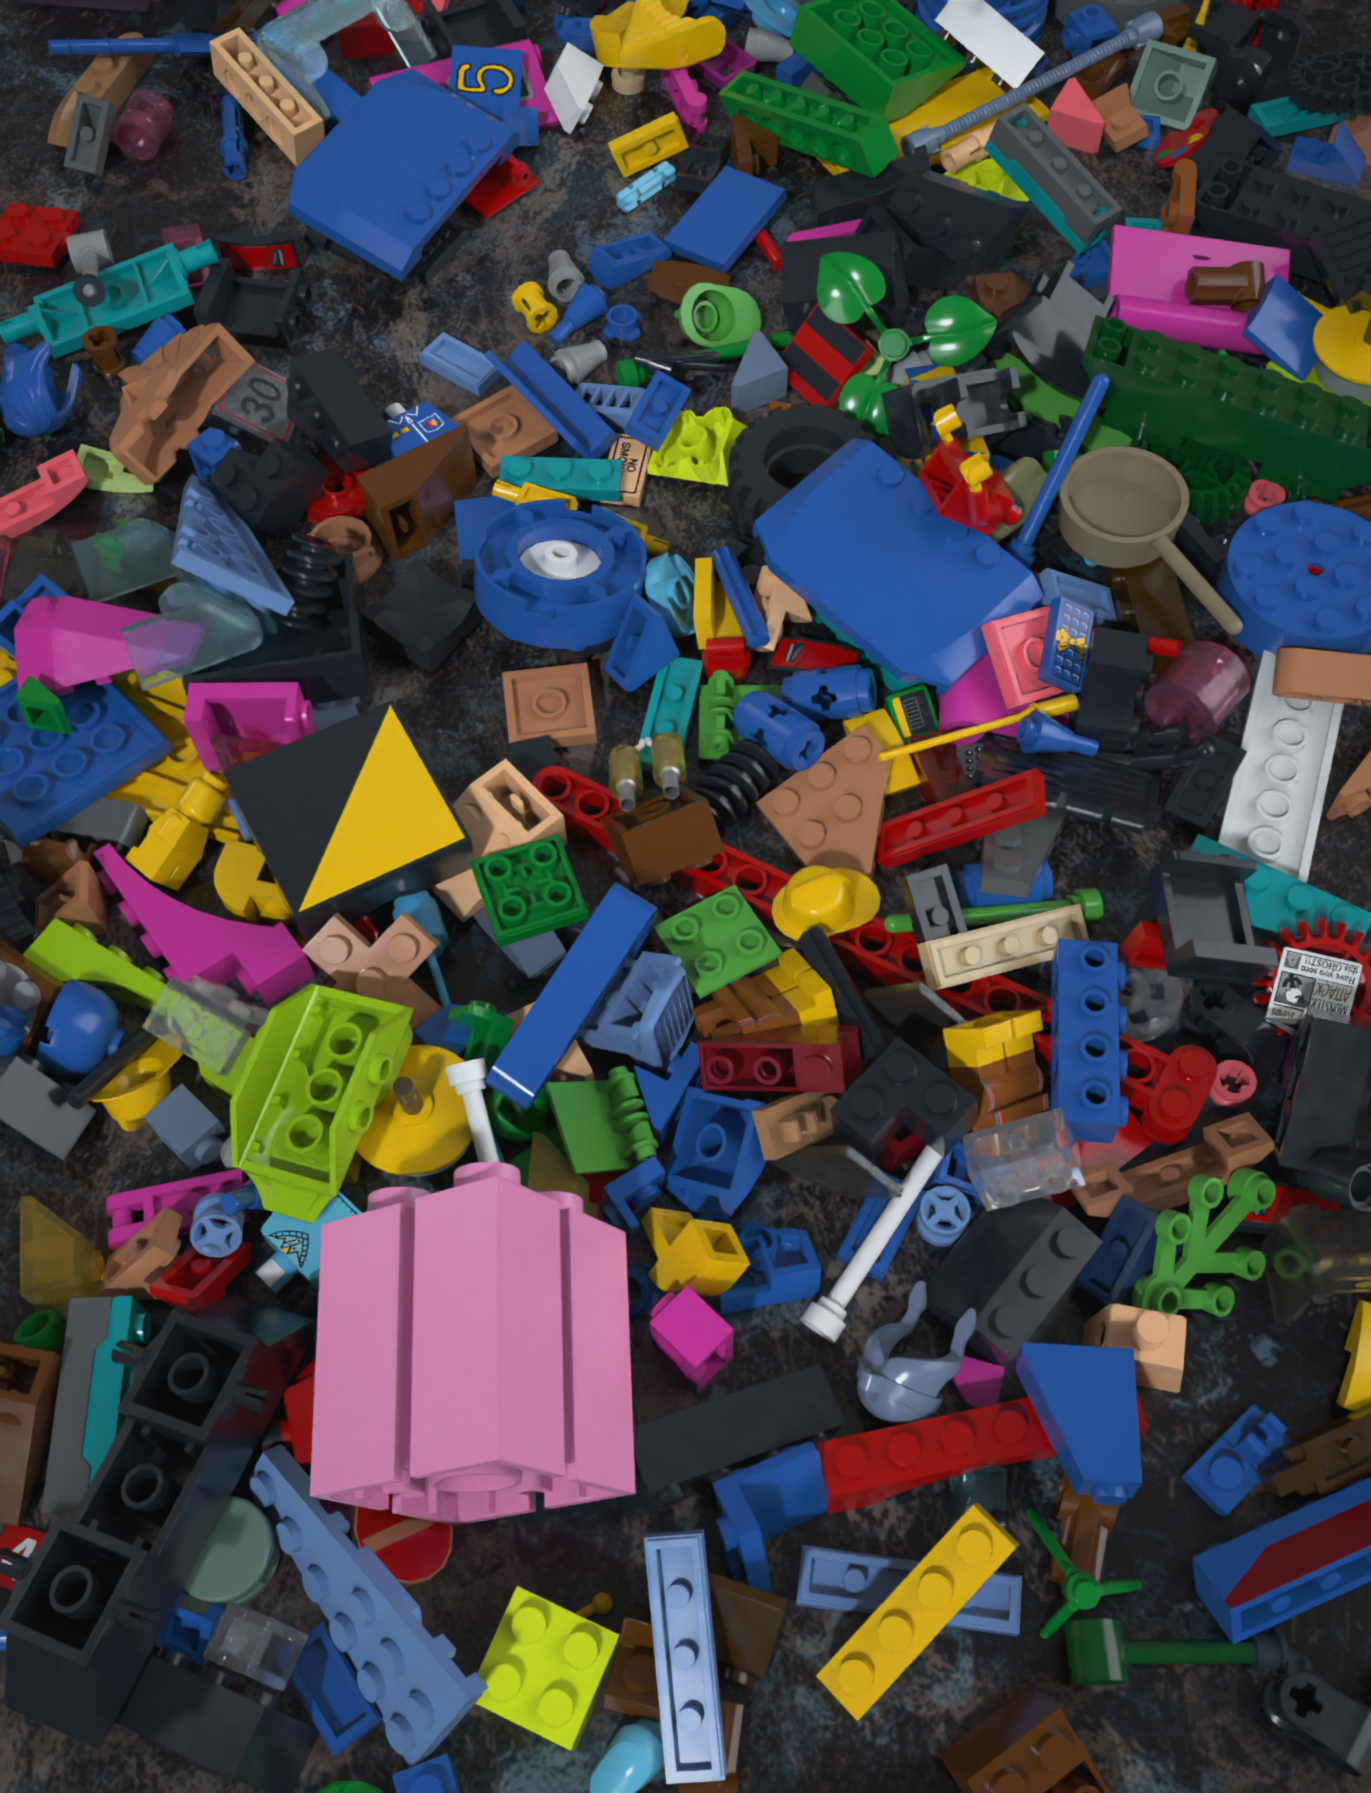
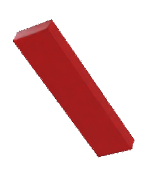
M1035 767L882 822L880 837L877 840V863L888 869L1046 815L1044 774Z

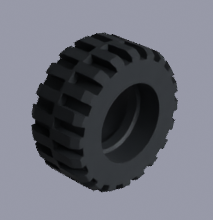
M803 403L792 404L790 409L782 410L781 407L770 410L765 418L762 415L749 423V429L745 428L740 432L729 454V512L732 520L738 524V530L742 535L744 534L749 538L753 537L754 541L761 544L759 537L755 539L752 532L754 521L792 490L776 482L777 480L791 474L812 473L852 438L871 440L879 446V442L871 431L866 433L867 427L857 418L851 420L846 412L837 408L835 411H830L826 409V405L814 404V407H803Z

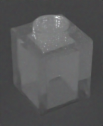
M229 1601L203 1658L283 1692L309 1635L272 1617Z

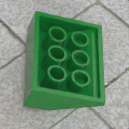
M815 0L799 5L789 43L805 61L812 64L828 81L843 91L851 101L863 109L884 115L887 122L909 114L960 72L968 61L896 0Z

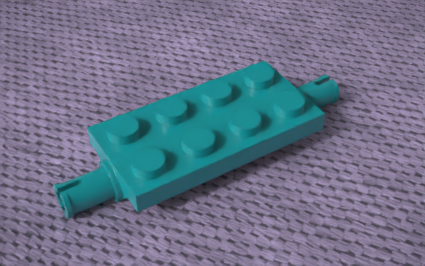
M210 238L181 251H178L173 242L98 271V278L103 282L106 290L105 298L101 304L95 307H87L79 303L73 294L75 281L34 296V304L28 306V311L0 321V335L6 345L9 346L12 343L39 333L40 336L44 337L45 342L52 345L51 355L54 359L84 348L82 337L86 331L93 327H111L117 335L155 320L157 316L162 317L167 313L170 314L195 304L187 280L190 278L189 274L212 264L220 263L218 255Z

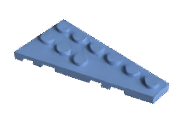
M191 474L183 489L171 564L207 580L211 587L222 594L230 596L234 592L245 597L250 605L262 612L267 613L271 609L286 616L295 601L244 518L214 484Z
M280 1444L264 1451L248 1477L253 1499L259 1507L265 1508L276 1528V1537L281 1549L287 1555L292 1556L302 1574V1583L307 1596L314 1603H318L329 1623V1631L333 1643L341 1652L346 1653L357 1673V1683L362 1695L367 1701L374 1703L381 1715L391 1747L395 1752L403 1755L409 1768L429 1758L489 1687L476 1672L467 1678L450 1659L455 1656L456 1648L444 1634L434 1638L422 1626V1614L418 1603L368 1545L358 1550L345 1535V1533L349 1532L350 1524L339 1511L329 1515L320 1505V1498L310 1497V1477L285 1447Z

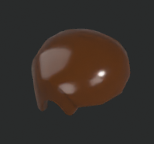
M34 839L23 847L21 861L29 875L43 884L51 886L79 860L89 862L94 869L96 857L93 852L97 851L98 847L96 843H90L87 850H80L75 839H69L65 843L50 839Z

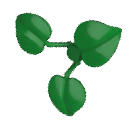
M849 252L828 253L820 258L817 298L820 308L829 319L841 324H851L858 321L865 311L881 333L878 348L884 358L876 380L868 374L858 373L846 382L840 394L839 409L848 412L849 419L857 418L867 427L866 433L871 431L876 439L879 440L889 435L881 393L898 388L892 383H883L891 362L902 360L908 354L910 346L930 341L929 355L936 364L949 367L964 364L979 354L989 343L995 332L997 320L972 300L963 296L953 295L937 300L929 308L925 317V327L929 334L909 338L901 329L892 328L887 330L871 308L872 305L882 300L886 292L885 280L879 268L870 260Z

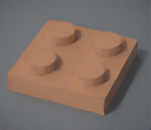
M513 385L450 418L458 426L467 425L473 457L492 478L499 476L502 456L532 457L558 442L557 431Z
M587 663L502 672L509 744L545 735L551 737L553 748L597 743Z

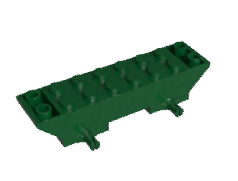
M1095 315L1081 363L1090 381L1099 373L1108 376L1110 382L1101 401L1105 409L1100 425L1121 431L1131 437L1132 440L1129 447L1137 448L1138 446L1139 449L1147 451V444L1152 443L1179 451L1184 438H1188L1259 462L1257 477L1289 491L1288 503L1306 500V496H1311L1336 504L1343 490L1371 481V406L1363 404L1358 398L1349 395L1339 396L1324 391L1314 383H1300L1285 378L1275 370H1261L1246 365L1240 359L1233 356L1222 357L1207 352L1201 346L1194 343L1183 344L1168 339L1155 330L1144 331L1126 325L1124 321L1116 317L1105 318Z

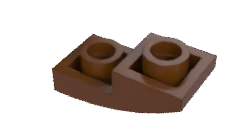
M655 261L645 289L654 292L662 299L671 300L680 305L685 293L695 284L713 283L729 287L731 276L693 263Z

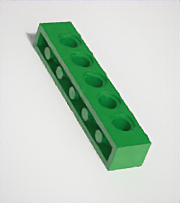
M743 69L718 93L730 120L731 115L739 114L776 134L778 144L863 175L875 178L899 154L884 115Z

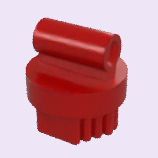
M744 637L706 638V649L702 653L703 669L706 677H712L713 672L717 670H726L729 672L730 677L733 678L734 685L742 684V680H745L749 675L751 665L750 650L748 646H745Z

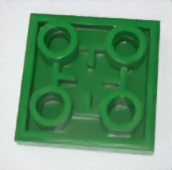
M559 834L470 861L471 870L498 948L589 919L588 910Z

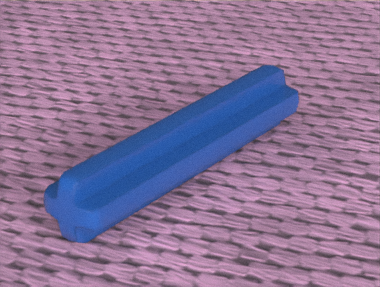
M724 545L721 549L715 548L711 554L713 565L747 645L752 649L766 646L770 641L769 631L733 548L728 545Z

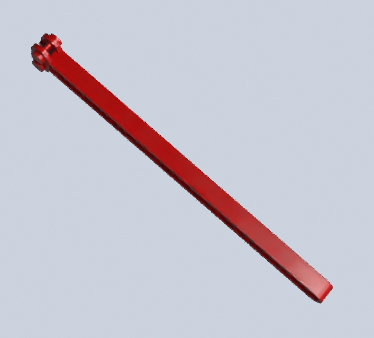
M548 766L541 769L534 776L532 785L564 815L565 829L616 854L601 826L599 818L621 810L619 793L564 767ZM554 791L564 792L556 797L547 796ZM591 809L601 810V812L596 815L584 814L586 811H589ZM724 843L725 851L712 856L713 861L708 864L719 867L718 870L705 872L700 868L687 869L685 867L671 873L670 881L705 898H709L735 885L763 926L783 935L775 926L771 912L774 898L787 885L792 877L791 875ZM744 884H754L759 889L748 892L739 887ZM874 916L871 921L860 927L828 937L844 966L961 1023L996 1013L989 1005L1001 1003L1009 1007L1011 1011L1041 1010L1042 1024L1051 1027V999L999 974L961 983L967 988V991L963 993L953 992L947 987L929 991L924 971L913 972L904 967V964L908 962H916L922 965L915 935L911 932L890 933L884 927V920L877 916ZM874 942L882 946L883 949L869 951L863 948L862 944ZM1039 1032L1032 1033L1035 1059L1051 1066V1035H1043ZM1125 1034L1119 1035V1050L1127 1051L1128 1066L1137 1068L1144 1075L1143 1079H1134L1126 1074L1125 1080H1120V1096H1127L1130 1105L1143 1111L1141 1117L1142 1127L1148 1137L1155 1142L1170 1145L1184 1140L1196 1121L1216 1079L1218 1071L1216 1060L1210 1052L1196 1045H1183L1175 1049L1169 1056Z

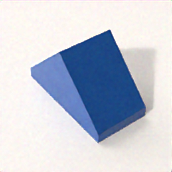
M632 594L619 634L614 639L604 666V670L625 691H634L680 655L662 615L638 594Z

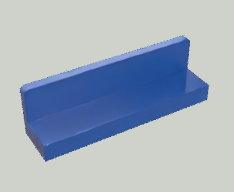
M525 340L504 362L490 349L484 354L583 458L599 459L619 438L616 432Z

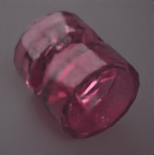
M148 89L137 90L132 94L124 112L120 115L114 126L113 137L115 142L127 155L142 161L151 160L158 153L164 138L174 123V110L170 103L155 91Z

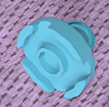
M668 553L650 559L646 566L644 579V600L662 615L672 636L682 638L696 633L693 621L695 575L690 566L677 554L668 557Z

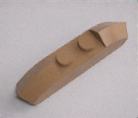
M129 32L119 36L117 39L144 37L141 33ZM98 54L59 104L51 122L47 143L67 148L78 94L110 101L113 103L116 113L152 66L153 54H110V56Z

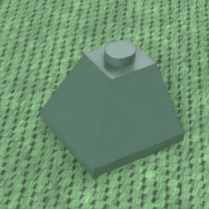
M1148 38L1129 90L1130 104L1139 115L1160 117V125L1180 131L1186 130L1190 126L1195 114L1202 110L1219 68L1217 58Z

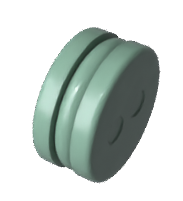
M230 1496L183 1590L196 1599L211 1602L222 1608L239 1606L258 1596L272 1580L280 1559V1545L277 1541L276 1528L272 1520L250 1501L241 1497Z

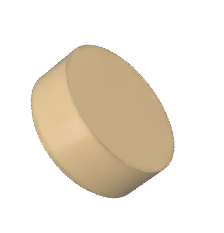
M612 69V87L616 92L623 95H633L645 88V70Z

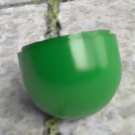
M48 1308L40 1310L29 1316L19 1325L13 1336V1344L51 1351L60 1355L64 1348L67 1322L57 1309ZM46 1324L40 1331L32 1335L37 1326Z

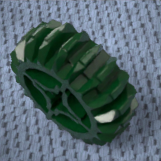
M1184 438L1179 451L1160 444H1152L1148 448L1149 452L1168 461L1182 475L1189 491L1188 511L1193 513L1200 523L1203 521L1212 527L1217 519L1226 522L1232 513H1237L1238 509L1241 508L1244 498L1247 497L1251 487L1249 484L1252 477V467L1248 466V458L1188 438Z

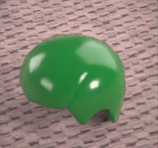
M487 1085L484 1094L486 1110L491 1128L500 1137L515 1143H524L548 1130L549 1126L545 1123L553 1110L545 1086L531 1107L526 1110Z

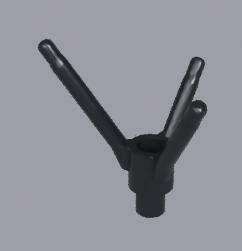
M638 350L634 365L647 369V374L654 376L658 369L673 378L676 369L714 372H736L737 366L733 364L703 362L717 360L720 356L717 351L665 355L657 351L650 354ZM683 404L680 411L688 410L685 404Z

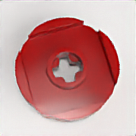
M327 454L319 457V462L330 474L305 510L308 521L320 523L327 518L335 516H350L365 522L367 516L356 476L367 472L371 467L345 473ZM336 485H343L344 490L340 492H329L335 490Z

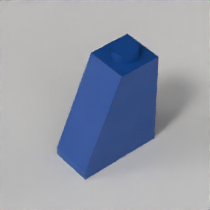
M1022 1342L1015 1360L1016 1373L1075 1495L1091 1496L1092 1502L1101 1505L1126 1503L1127 1498H1133L1142 1485L1134 1348Z

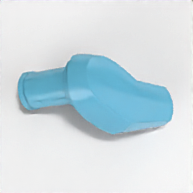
M640 1718L635 1724L625 1725L618 1730L591 1773L590 1793H636L654 1778L665 1764L661 1720L658 1723Z

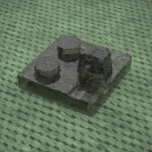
M43 530V537L21 535L17 552L13 557L0 593L2 608L11 599L15 601L41 573L70 597L89 600L101 565L99 554L93 541L64 539L59 531Z

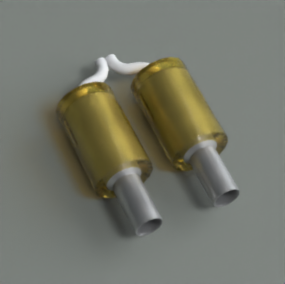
M663 732L656 735L653 740L650 737H646L645 740L640 739L636 746L625 744L612 749L608 757L609 787L613 797L619 800L621 810L625 812L632 811L636 806L635 799L642 794L643 775L639 751L645 747V743L651 747L652 770L655 783L663 788L666 798L675 799L679 796V786L685 782L687 777L684 745L680 736L671 732Z

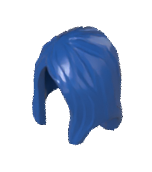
M40 342L31 351L22 344L13 343L4 352L3 372L0 380V414L6 426L19 436L37 438L38 436L42 437L58 431L70 416L76 395L81 386L82 369L79 365L72 363L67 388L57 390L52 370L47 364L52 350V345L47 342Z

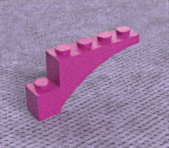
M110 843L93 852L102 867L101 870L96 872L102 885L110 896L119 892L124 899L117 906L132 928L139 923L142 925L146 933L139 938L154 960L163 956L169 964L162 971L178 993L184 988L202 1000L237 978L249 996L258 992L268 1006L315 976L306 954L282 922L274 927L260 926L227 920L198 911L172 899L146 882L125 863Z

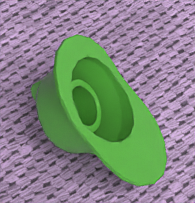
M697 283L690 287L682 298L680 308L674 312V317L678 318L684 335L692 342L708 348L751 339L754 330L760 331L761 312L756 301L747 292L738 288L713 283Z

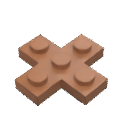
M405 911L374 944H371L340 914L336 913L302 949L305 954L337 982L332 987L333 989L414 1008L409 1022L413 1034L411 1043L415 1040L414 1031L443 1009L409 978L418 966L436 949L439 942Z

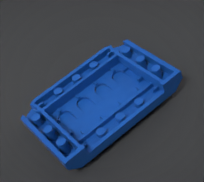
M414 69L377 81L294 170L289 199V214L399 281H402L422 258L424 245L495 163L501 166L520 143L521 133Z
M856 438L849 440L755 520L752 529L755 539L759 537L765 551L764 560L769 571L897 680L912 685L915 680L938 687L936 692L944 695L989 653L980 627L981 625L1034 610L1039 606L1044 597L1033 573L986 534L939 515L922 482L871 440Z

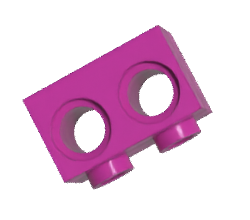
M688 1285L678 1295H675L673 1292L665 1295L651 1311L650 1316L653 1319L649 1324L653 1352L698 1394L733 1358L734 1329Z

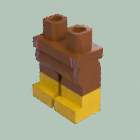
M793 947L782 952V956L778 957L779 966L752 978L743 976L727 986L712 992L713 1001L692 1009L697 1030L704 1040L806 1025H840L832 990Z
M1041 1010L999 1011L943 1029L950 1076L978 1099L977 1123L972 1127L975 1152L999 1153L1009 1149V1141L1022 1142L1039 1137L1036 1113L1050 1108L1048 1093H1041L1044 1078L1035 1060L1032 1035L1034 1032L1043 1030Z

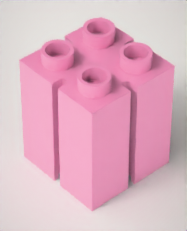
M476 1162L463 1165L454 1171V1188L432 1194L426 1190L414 1187H388L373 1191L368 1195L367 1212L322 1224L310 1497L375 1510L389 1509V1494H393L392 1513L457 1526L536 1512L535 1491L544 1493L545 1508L549 1509L636 1494L625 1231L583 1213V1199L576 1194L562 1191L535 1192L522 1186L520 1170L513 1165L501 1162Z

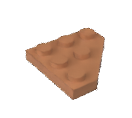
M863 724L821 754L820 758L810 768L798 771L757 801L756 804L760 812L805 867L818 865L826 866L830 869H852L873 880L877 840L880 837L885 807L884 796L892 762L891 759L883 762L878 761L877 754L886 750Z

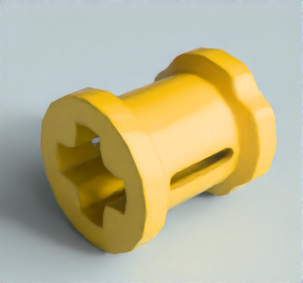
M530 281L520 285L514 291L511 303L516 311L523 313L529 330L540 334L555 325L558 319L557 309L552 303L545 300L541 286L536 282Z

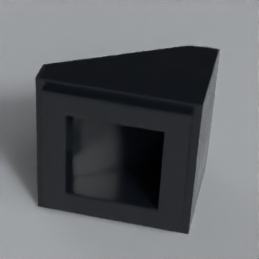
M549 735L508 744L511 764L531 784L534 776L541 769L548 766H557L552 740Z

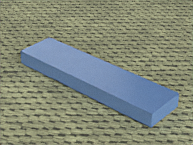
M704 1529L646 1534L644 1546L666 1784L725 1780L727 1766Z
M802 1545L796 1605L871 1616L921 1561ZM995 1572L946 1626L1018 1636L1020 1633L1022 1575Z

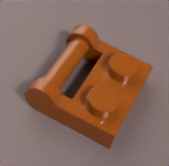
M1184 158L1178 160L1174 165L1171 174L1173 179L1167 203L1161 207L1158 218L1163 224L1160 231L1188 235L1195 213L1197 165L1191 159Z

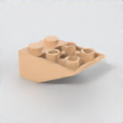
M506 758L471 783L452 805L472 839L474 860L559 834L563 846L568 843L564 815ZM471 869L429 888L462 923L484 907Z

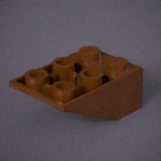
M466 424L445 432L437 438L356 476L369 528L393 563L430 545L455 513L454 501L465 500L478 484L470 435Z
M0 1342V1524L21 1528L52 1436L62 1358L55 1352Z
M1030 1684L940 1754L962 1793H1110L1061 1708Z

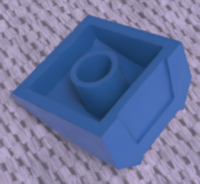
M688 1086L663 1182L664 1188L684 1209L728 1221L741 1205L767 1162L763 1157L751 1112L766 1105V1103L745 1099V1101L733 1099Z

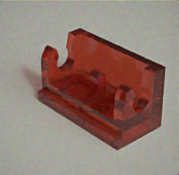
M938 730L921 736H917V734L909 736L907 745L948 734L949 731ZM951 742L909 754L920 780L917 789L925 807L971 791L953 752L954 748Z

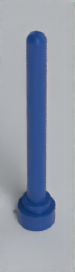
M1099 373L1093 377L1018 537H1013L1011 542L1005 543L1003 547L1005 551L1029 570L1036 558L1034 554L1036 546L1033 543L1109 386L1110 381L1106 374Z

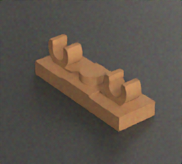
M864 1065V1066H861V1071H862V1073L858 1076V1078L854 1081V1083H855V1082L861 1077V1075L866 1071V1066H865V1065ZM794 1092L751 1111L764 1160L780 1159L834 1134L830 1109L845 1093Z

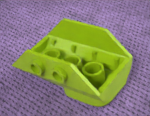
M313 983L271 1008L264 1025L259 1028L256 1034L255 1046L248 1062L235 1081L234 1093L230 1100L232 1166L246 1172L259 1192L264 1209L314 1224L328 1202L337 1196L360 1138L372 1123L374 1106L388 1097L400 1072L412 1041L413 1034L409 1022L414 1008Z

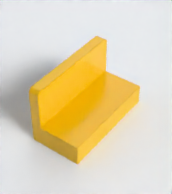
M674 111L608 142L611 153L624 178L689 148L680 120Z
M712 557L695 558L693 621L699 650L706 649V638L744 637L721 581L716 582Z

